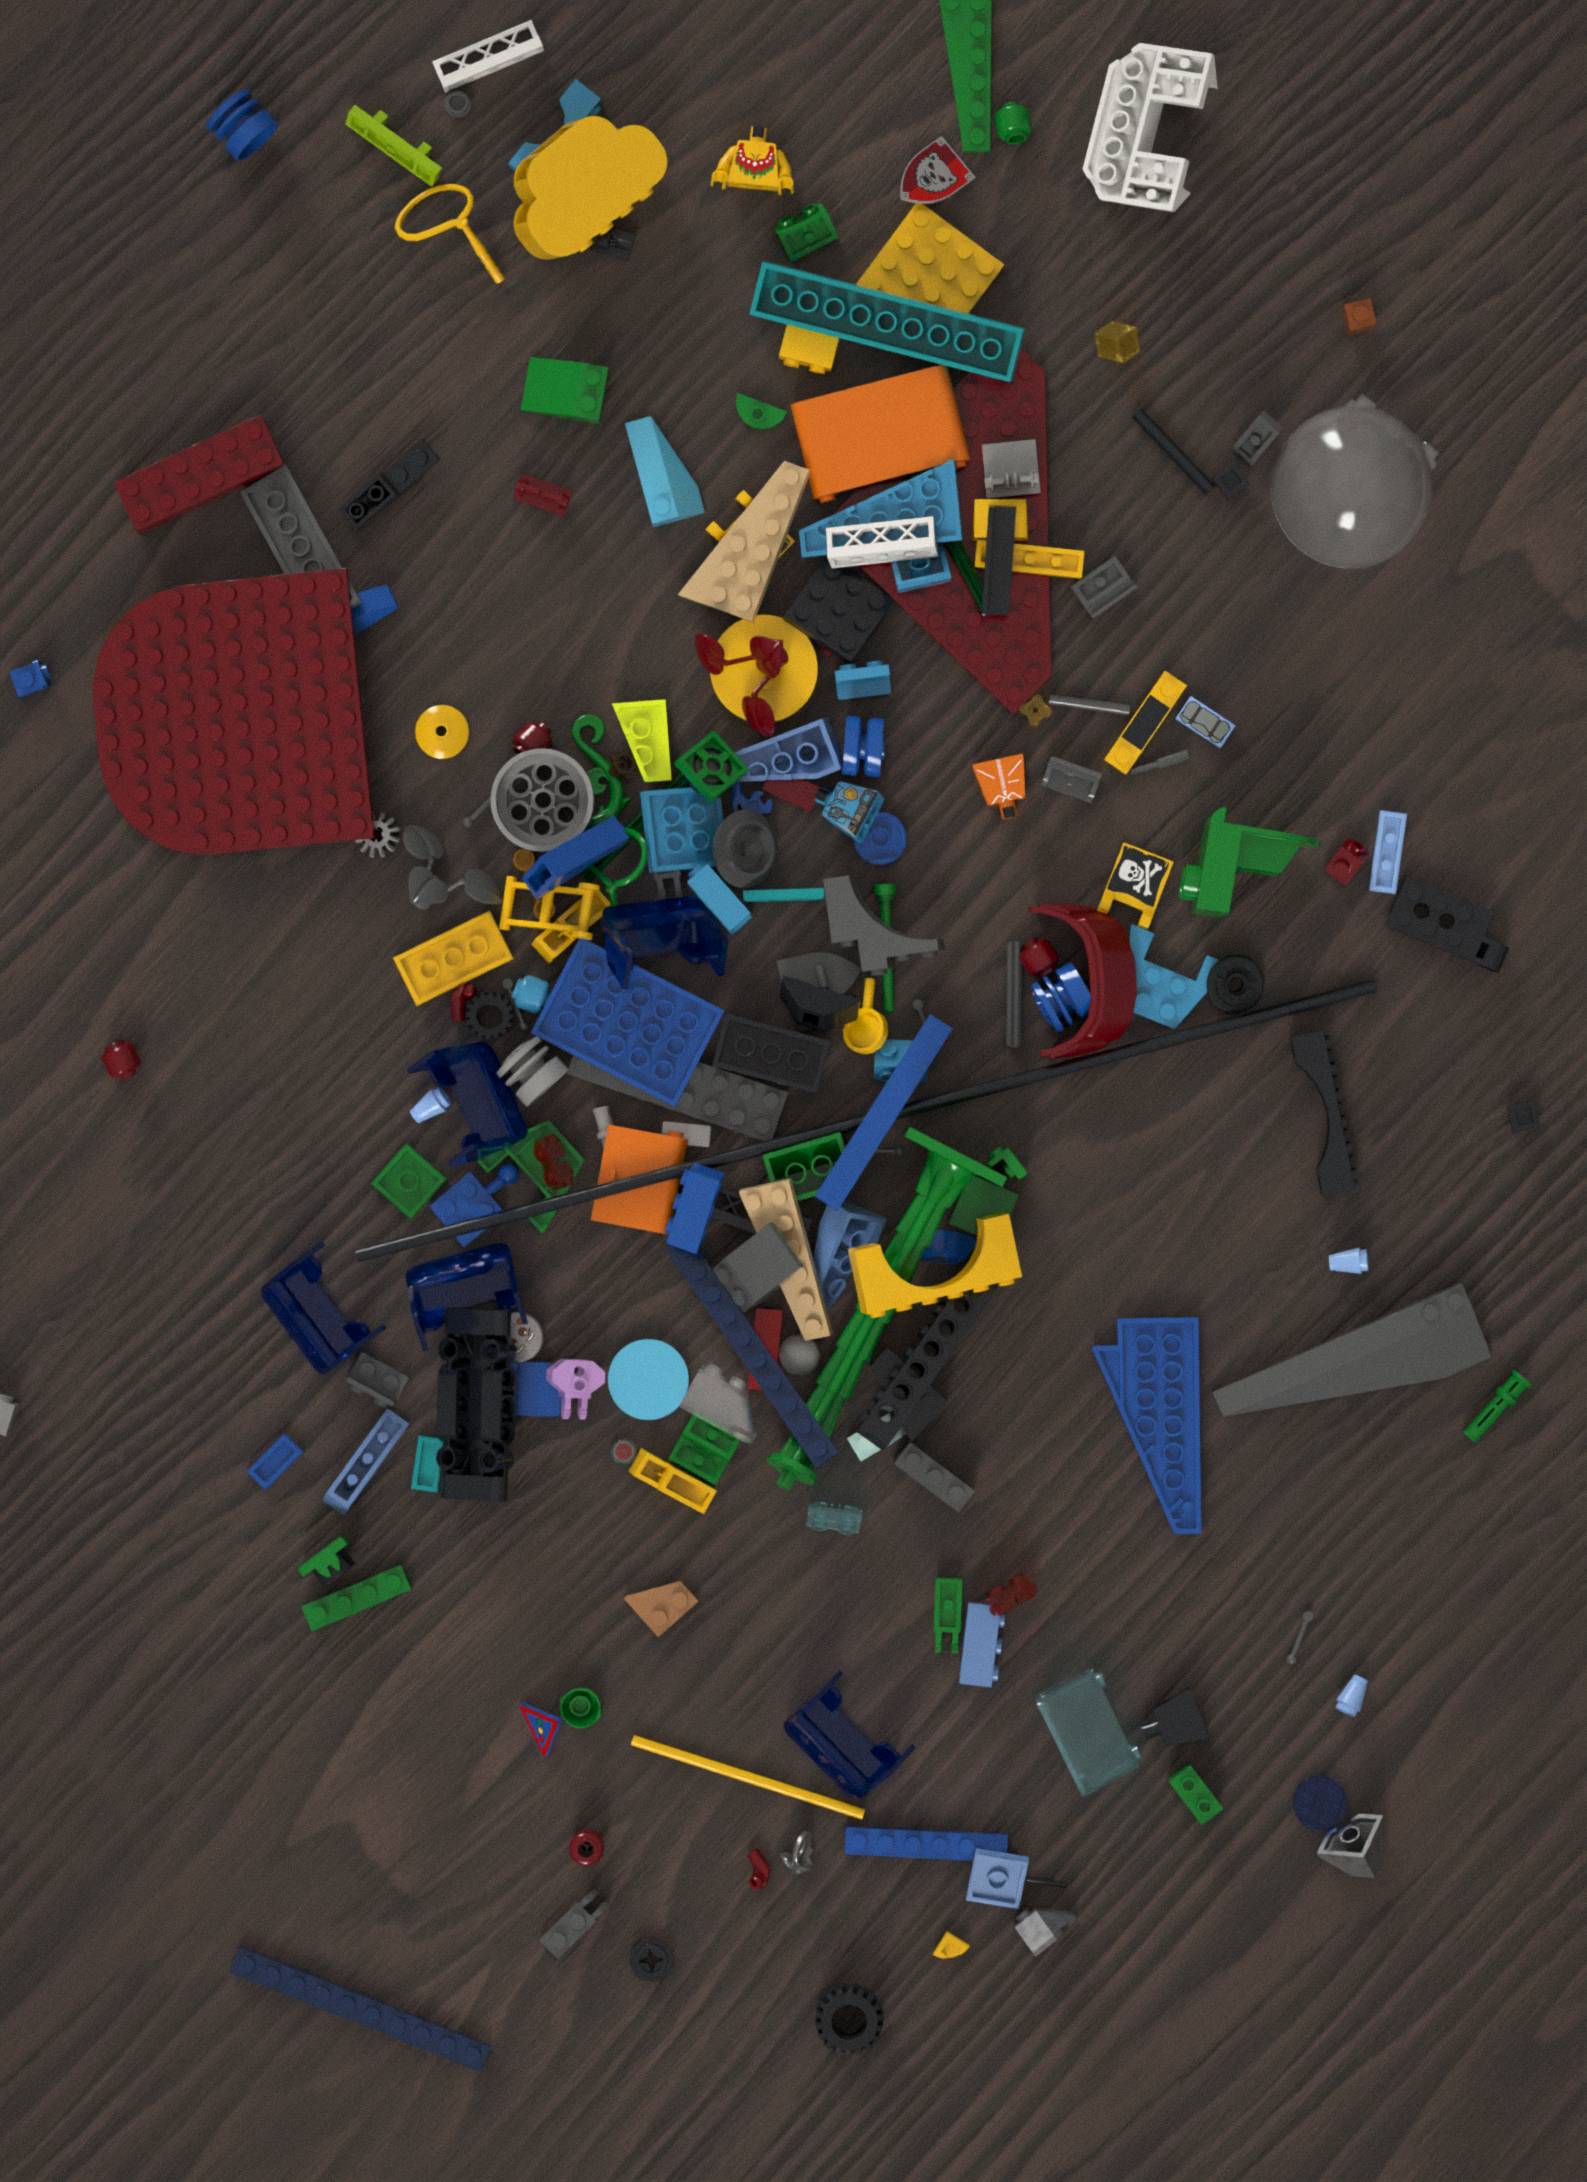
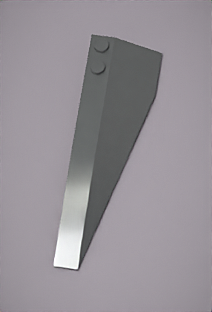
M1457 1283L1217 1389L1212 1393L1222 1416L1225 1417L1439 1380L1492 1356L1465 1289L1461 1283Z

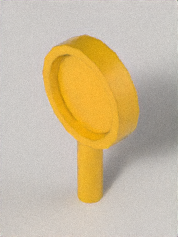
M865 978L863 1005L859 1009L857 1020L845 1024L843 1028V1037L847 1046L857 1053L866 1055L879 1050L885 1043L888 1035V1023L885 1017L873 1009L875 979Z

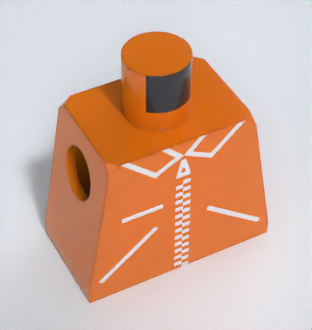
M1023 754L973 764L972 769L987 806L999 805L1002 820L1017 817L1015 801L1025 799Z

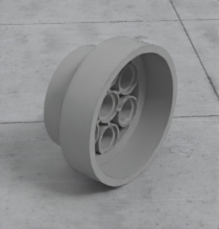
M531 749L511 758L498 772L491 790V810L501 832L514 844L532 851H551L582 834L590 822L594 809V791L586 771L572 757L552 749ZM542 765H547L552 769V777L547 781H542L537 776V770ZM522 777L527 780L528 789L526 792L517 793L514 790L513 783L517 778ZM564 780H571L575 785L574 793L569 796L563 795L560 791V784ZM541 792H546L551 797V803L546 808H541L536 803V797ZM518 804L525 806L527 809V816L523 820H516L512 816V809ZM563 807H570L574 812L573 819L568 823L562 822L558 816L560 809ZM539 819H545L550 824V830L545 835H540L535 831V823Z

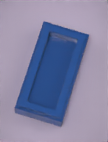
M283 1433L246 1472L267 1490L304 1451L286 1433Z

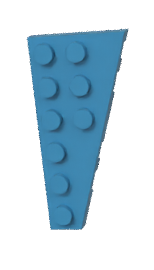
M955 459L799 530L802 558L827 555L826 528L933 516L935 540L937 543L963 540ZM928 525L918 526L912 534L917 538L929 537ZM891 529L885 537L890 541H896L904 533L899 529ZM864 532L858 540L863 544H869L877 536L872 532ZM844 534L834 535L833 547L844 546L850 539Z

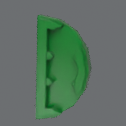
M737 393L736 407L738 415L745 424L753 429L767 430L780 424L788 413L785 410Z

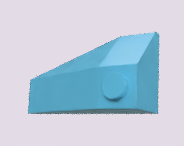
M649 416L625 423L653 527L704 514L705 511L698 486L652 417Z

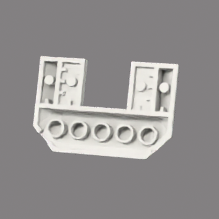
M1139 43L1131 49V53L1121 60L1117 59L1108 67L1083 171L1087 178L1090 179L1096 194L1102 201L1175 212L1191 194L1183 188L1189 161L1186 158L1151 153L1164 103L1203 109L1208 87L1218 89L1215 58L1212 53Z

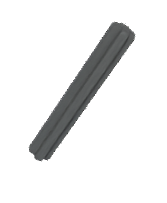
M1010 941L1007 944L1006 1046L1008 1048H1019L1021 1046L1022 962L1019 959V955L1022 952V943L1019 941Z

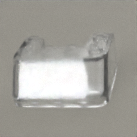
M710 1362L707 1366L702 1364L679 1407L741 1441L752 1445L758 1431L750 1391L745 1388L747 1382L734 1375L731 1379L722 1375L723 1369Z

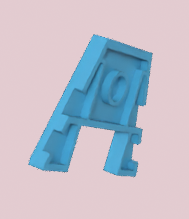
M1132 924L1130 927L1129 943L1135 960L1137 986L1133 1013L1175 1029L1207 993L1208 974L1219 960L1206 955L1196 981L1144 960L1154 933Z

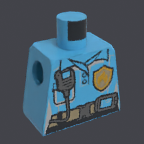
M838 782L833 792L821 787L815 797V802L825 806L822 813L824 818L860 844L863 843L885 800L876 790L845 782Z

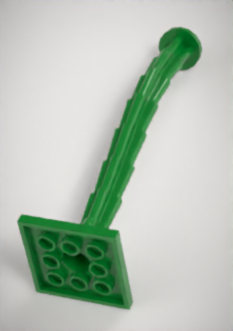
M908 1127L904 1136L926 1147L928 1157L916 1188L918 1194L897 1226L896 1230L898 1232L884 1253V1257L891 1269L904 1281L910 1283L926 1246L929 1247L946 1207L950 1208L971 1178L975 1175H980L1003 1187L1007 1177ZM858 1301L855 1306L857 1308L856 1312L836 1342V1350L816 1381L818 1385L807 1401L806 1406L829 1438L845 1400L850 1399L866 1361L869 1362L885 1324H889L895 1308L886 1310V1315L871 1318L870 1315L861 1313ZM792 1433L779 1454L770 1453L767 1457V1462L781 1472L775 1484L782 1489L790 1491L795 1480L804 1484L814 1485L818 1479L817 1475L812 1471L814 1464Z

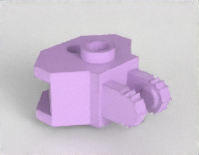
M559 1359L546 1369V1380L559 1391L558 1397H562L561 1416L563 1419H569L571 1415V1398H578L577 1415L579 1419L585 1420L588 1399H591V1393L605 1383V1371L593 1361ZM577 1367L578 1371H577V1373L575 1374V1373H574V1370H575V1368Z

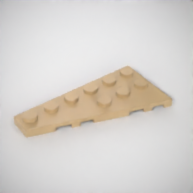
M784 461L678 595L754 623L811 471Z

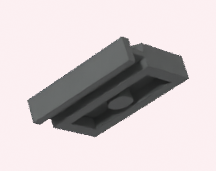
M1114 556L1070 588L1090 614V617L1094 619L1136 590L1137 586L1132 582L1116 556Z

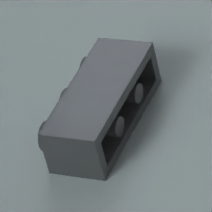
M911 1441L908 1442L894 1461L896 1466L958 1513L975 1492L971 1486Z

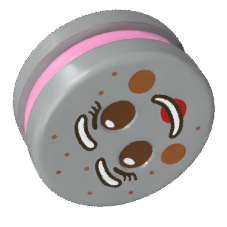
M514 1312L511 1313V1341L514 1342L517 1352L512 1362H525L533 1358L540 1351L544 1340L543 1329L538 1320L530 1314Z

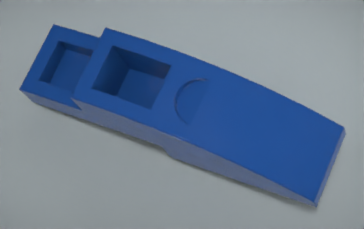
M388 585L358 593L362 603L352 608L355 635L399 608Z

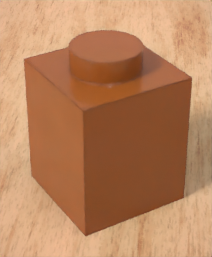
M1371 298L1343 305L1341 311L1347 335L1372 330L1377 325Z

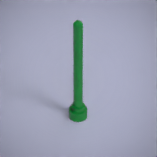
M874 884L877 901L880 900L881 920L892 928L891 900H894L893 895H896V884ZM893 968L886 969L887 974L882 975L883 1009L886 1013L894 1011Z

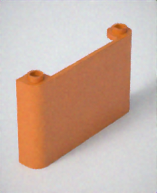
M945 365L914 371L790 405L805 467L811 471L808 479L813 499L815 501L819 500L820 504L835 501V495L840 494L842 491L938 467L952 459H955L956 469L965 467L966 462L971 461L949 368Z

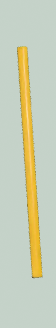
M636 1735L632 1739V1746L861 1820L865 1812L863 1808Z

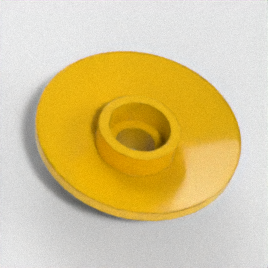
M437 705L427 709L419 717L415 728V736L418 745L426 754L438 759H447L463 750L469 738V726L463 714L457 709L447 705ZM444 726L447 732L444 736L437 735L438 727Z

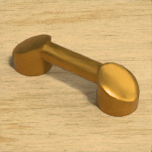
M528 849L518 850L513 857V865L517 870L522 871L523 875L535 862L534 854ZM531 892L535 902L533 913L539 919L543 896L536 899ZM554 904L552 905L551 918L555 913Z

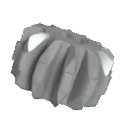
M373 813L374 829L377 831L380 828L383 829L381 833L383 839L380 842L377 839L375 842L371 839L355 840V842H366L360 848L361 852L364 853L371 847L370 857L374 858L378 849L380 856L383 858L386 857L385 847L391 852L395 851L390 842H400L399 838L392 836V834L400 832V828H389L395 820L390 818L384 823L385 813H380L378 821H376Z

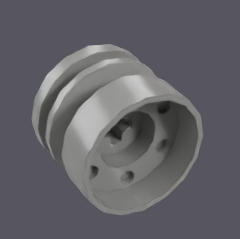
M538 1036L517 1047L504 1060L501 1068L496 1072L500 1079L509 1072L513 1074L506 1081L505 1084L507 1086L514 1084L518 1080L522 1085L515 1095L526 1107L534 1103L569 1070L557 1056L547 1062L543 1060L549 1047L546 1045L539 1052H536L534 1049L542 1042V1039Z

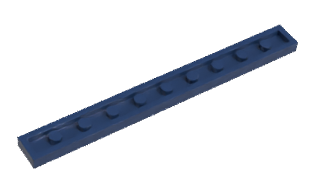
M670 1244L665 1247L814 1466L818 1469L838 1455V1450L742 1311L734 1303L724 1285L718 1280L717 1275L702 1253L698 1251L697 1254Z
M243 1946L239 1947L230 1970L232 1974L481 2072L491 2047L489 2044Z

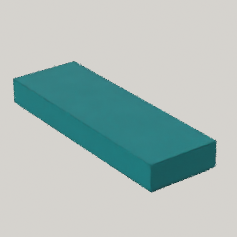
M824 888L743 890V900L745 902L824 899Z

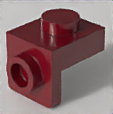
M1347 837L1324 870L1346 886L1363 864L1369 852L1365 850V847L1360 842Z

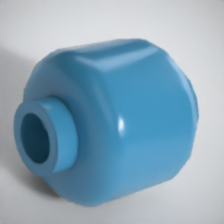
M527 975L523 979H518L511 998L515 999V1006L532 1014H538L544 1008L551 994L549 993L550 984L532 975Z

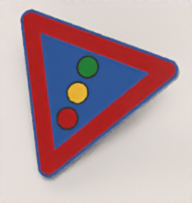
M523 1702L519 1704V1709L541 1755L546 1758L549 1756L561 1725V1719Z

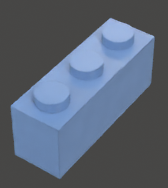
M968 1601L959 1684L992 1687V1681L998 1680L999 1665H994L995 1654H1001L1002 1638H997L998 1628H1004L1005 1612L1001 1611L1000 1604Z

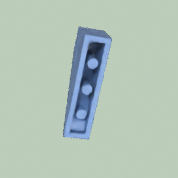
M387 1408L329 1488L322 1501L345 1516L409 1423Z

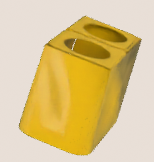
M975 499L973 541H987L989 504L1016 506L1014 541H1028L1026 499Z

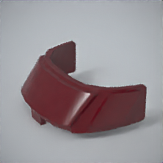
M1038 903V907H1029V912L1058 917L1067 921L1082 937L1086 948L1090 975L1091 1002L1088 1019L1075 1037L1056 1047L1040 1051L1039 1055L1049 1056V1059L1079 1057L1105 1048L1107 1044L1117 1040L1125 1033L1134 1012L1137 994L1134 955L1127 933L1121 924L1117 922V919L1109 914L1098 911L1094 907L1072 903Z

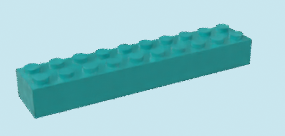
M768 261L762 262L749 314L1007 382H1012L1014 379L1027 329Z

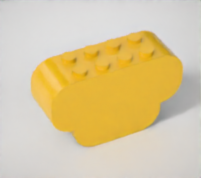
M588 116L565 124L523 159L516 168L514 187L517 195L523 202L518 207L514 216V230L517 238L530 254L540 259L549 260L575 254L578 251L583 252L593 244V237L599 233L603 235L614 226L612 224L613 220L618 217L623 218L634 209L633 203L638 200H645L654 192L652 187L662 179L667 168V155L664 147L650 130L639 125H628L616 129L610 121L599 116Z

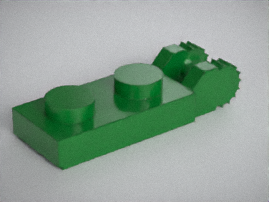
M935 1577V1653H941L943 1647L942 1632H952L950 1649L952 1653L958 1654L959 1633H961L963 1578Z

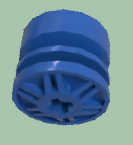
M243 89L225 100L206 124V128L211 133L216 132L215 138L218 141L230 136L225 149L237 162L246 159L257 151L273 135L278 127V122L267 110L254 114L259 106V101L257 99L251 100L252 93L248 89Z
M1071 962L1055 970L1058 980L1057 984L1054 985L1047 976L1042 978L1047 988L1043 991L1037 981L1031 984L1037 1007L1046 1022L1057 1033L1064 1030L1059 1018L1063 1017L1070 1027L1073 1025L1070 1012L1075 1011L1081 1019L1089 1015L1091 995Z

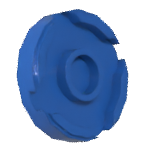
M879 811L863 843L860 844L854 839L853 843L856 852L863 860L874 865H885L894 862L901 856L906 846L907 834L904 825L897 817L888 812Z

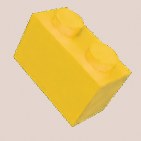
M787 325L779 359L784 360L783 364L786 366L799 368L800 364L810 367L809 371L825 375V371H832L839 338Z

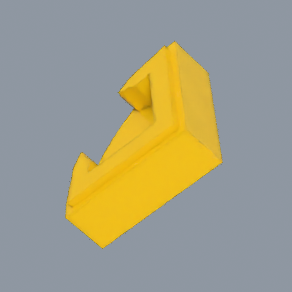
M946 1931L933 1955L942 1959L957 1957L963 1954L970 1945Z

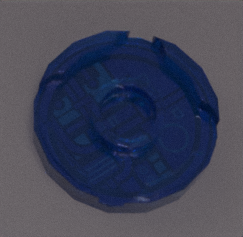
M1314 1776L1304 1780L1297 1787L1293 1796V1808L1297 1818L1303 1825L1313 1830H1326L1337 1825L1343 1819L1347 1810V1798L1344 1790L1335 1780L1327 1776Z

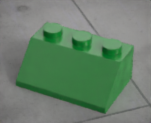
M838 1132L762 1156L770 1183L792 1178L797 1201L817 1194L845 1147L841 1133Z

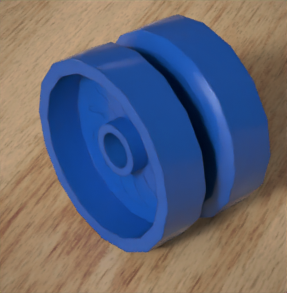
M846 716L842 775L856 776L859 772V759H864V773L866 777H880L881 760L884 761L886 737L883 736L884 718H870L867 723V734H861V718Z

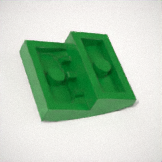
M695 1410L667 1461L714 1487L742 1436Z

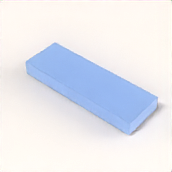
M1380 810L1368 891L1396 894L1407 814Z

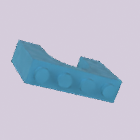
M699 864L688 874L690 878L687 881L689 887L731 935L752 919L751 913L708 864L704 867Z

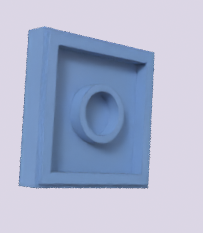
M975 1848L966 1901L1019 1909L1029 1857Z

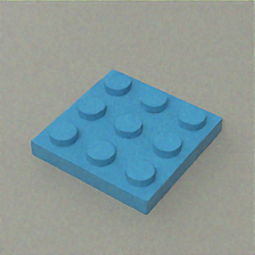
M691 787L640 792L645 840L648 847L649 873L694 869L699 864L702 867L707 864L710 867H716L713 857V842L716 831L723 821L721 797L715 799L710 804L702 794L697 793Z

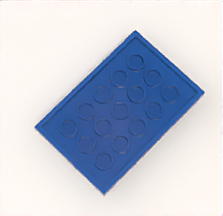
M579 939L531 1033L676 1107L724 1010L586 939Z

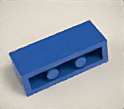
M694 1163L690 1170L685 1169L680 1182L684 1188L682 1194H677L672 1208L676 1210L674 1219H669L665 1229V1233L669 1234L666 1241L667 1244L694 1254L698 1253L703 1245L725 1173L698 1163Z

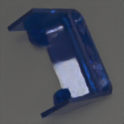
M685 896L604 908L601 923L607 964L623 989L629 988L631 970L635 964L634 958L681 952L683 957L691 963L698 964L708 961L717 976H723L729 940L700 899Z
M485 1042L433 1050L407 1068L409 1074L428 1070L434 1084L441 1088L451 1087L471 1134L465 1136L461 1141L462 1151L447 1161L448 1166L480 1160L518 1143L527 1136L526 1123L510 1087L505 1084L507 1080L505 1076L500 1079L496 1074L501 1066L495 1052Z
M323 1241L298 1257L261 1288V1295L313 1368L321 1374H326L378 1336L386 1327L383 1324L370 1333L367 1325L358 1320H353L348 1324L317 1282L322 1276V1265L313 1256L325 1246Z
M497 1243L411 1267L406 1272L405 1278L412 1318L423 1352L429 1350L426 1333L436 1331L444 1324L445 1309H462L496 1300L497 1306L502 1310L510 1311L518 1308L523 1325L528 1324L510 1248L506 1244Z
M839 1670L784 1722V1730L848 1797L859 1800L891 1776L916 1747L911 1744L899 1754L896 1748L889 1743L879 1742L874 1746L838 1709L842 1703V1696L838 1688L833 1685L844 1674Z

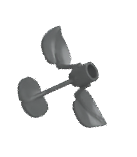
M406 825L404 827L403 842L406 849L415 857L427 859L428 861L426 868L416 866L409 873L408 887L412 904L419 909L427 910L432 903L445 902L448 898V893L460 885H465L467 895L476 901L487 904L503 903V895L495 880L489 874L479 869L467 870L465 879H460L446 887L431 872L434 863L433 858L440 859L444 855L440 840L436 835L423 827L416 825Z

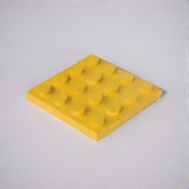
M916 203L856 284L970 313L1003 269L1004 264L925 205Z

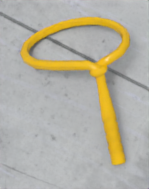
M444 184L432 187L413 198L399 213L394 228L400 238L406 241H419L456 226L464 231L477 256L485 265L495 283L498 284L505 279L493 259H491L490 254L487 253L486 248L468 226V219L466 217L472 210L474 197L469 189L457 184ZM455 190L467 197V205L457 219H452L417 234H407L401 229L402 222L407 213L418 202L431 194Z

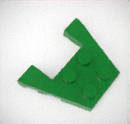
M550 1120L472 1154L473 1158L487 1173L492 1171L510 1155L546 1195L544 1199L566 1194L585 1162V1159ZM557 1210L528 1217V1219L543 1233L546 1231Z

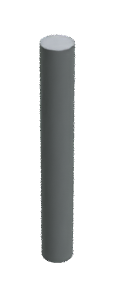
M1050 694L1049 705L1129 715L1130 705L1055 694Z

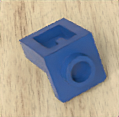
M35 660L32 661V664L9 672L19 698L50 687L48 680L52 679L47 664L42 665L41 661Z

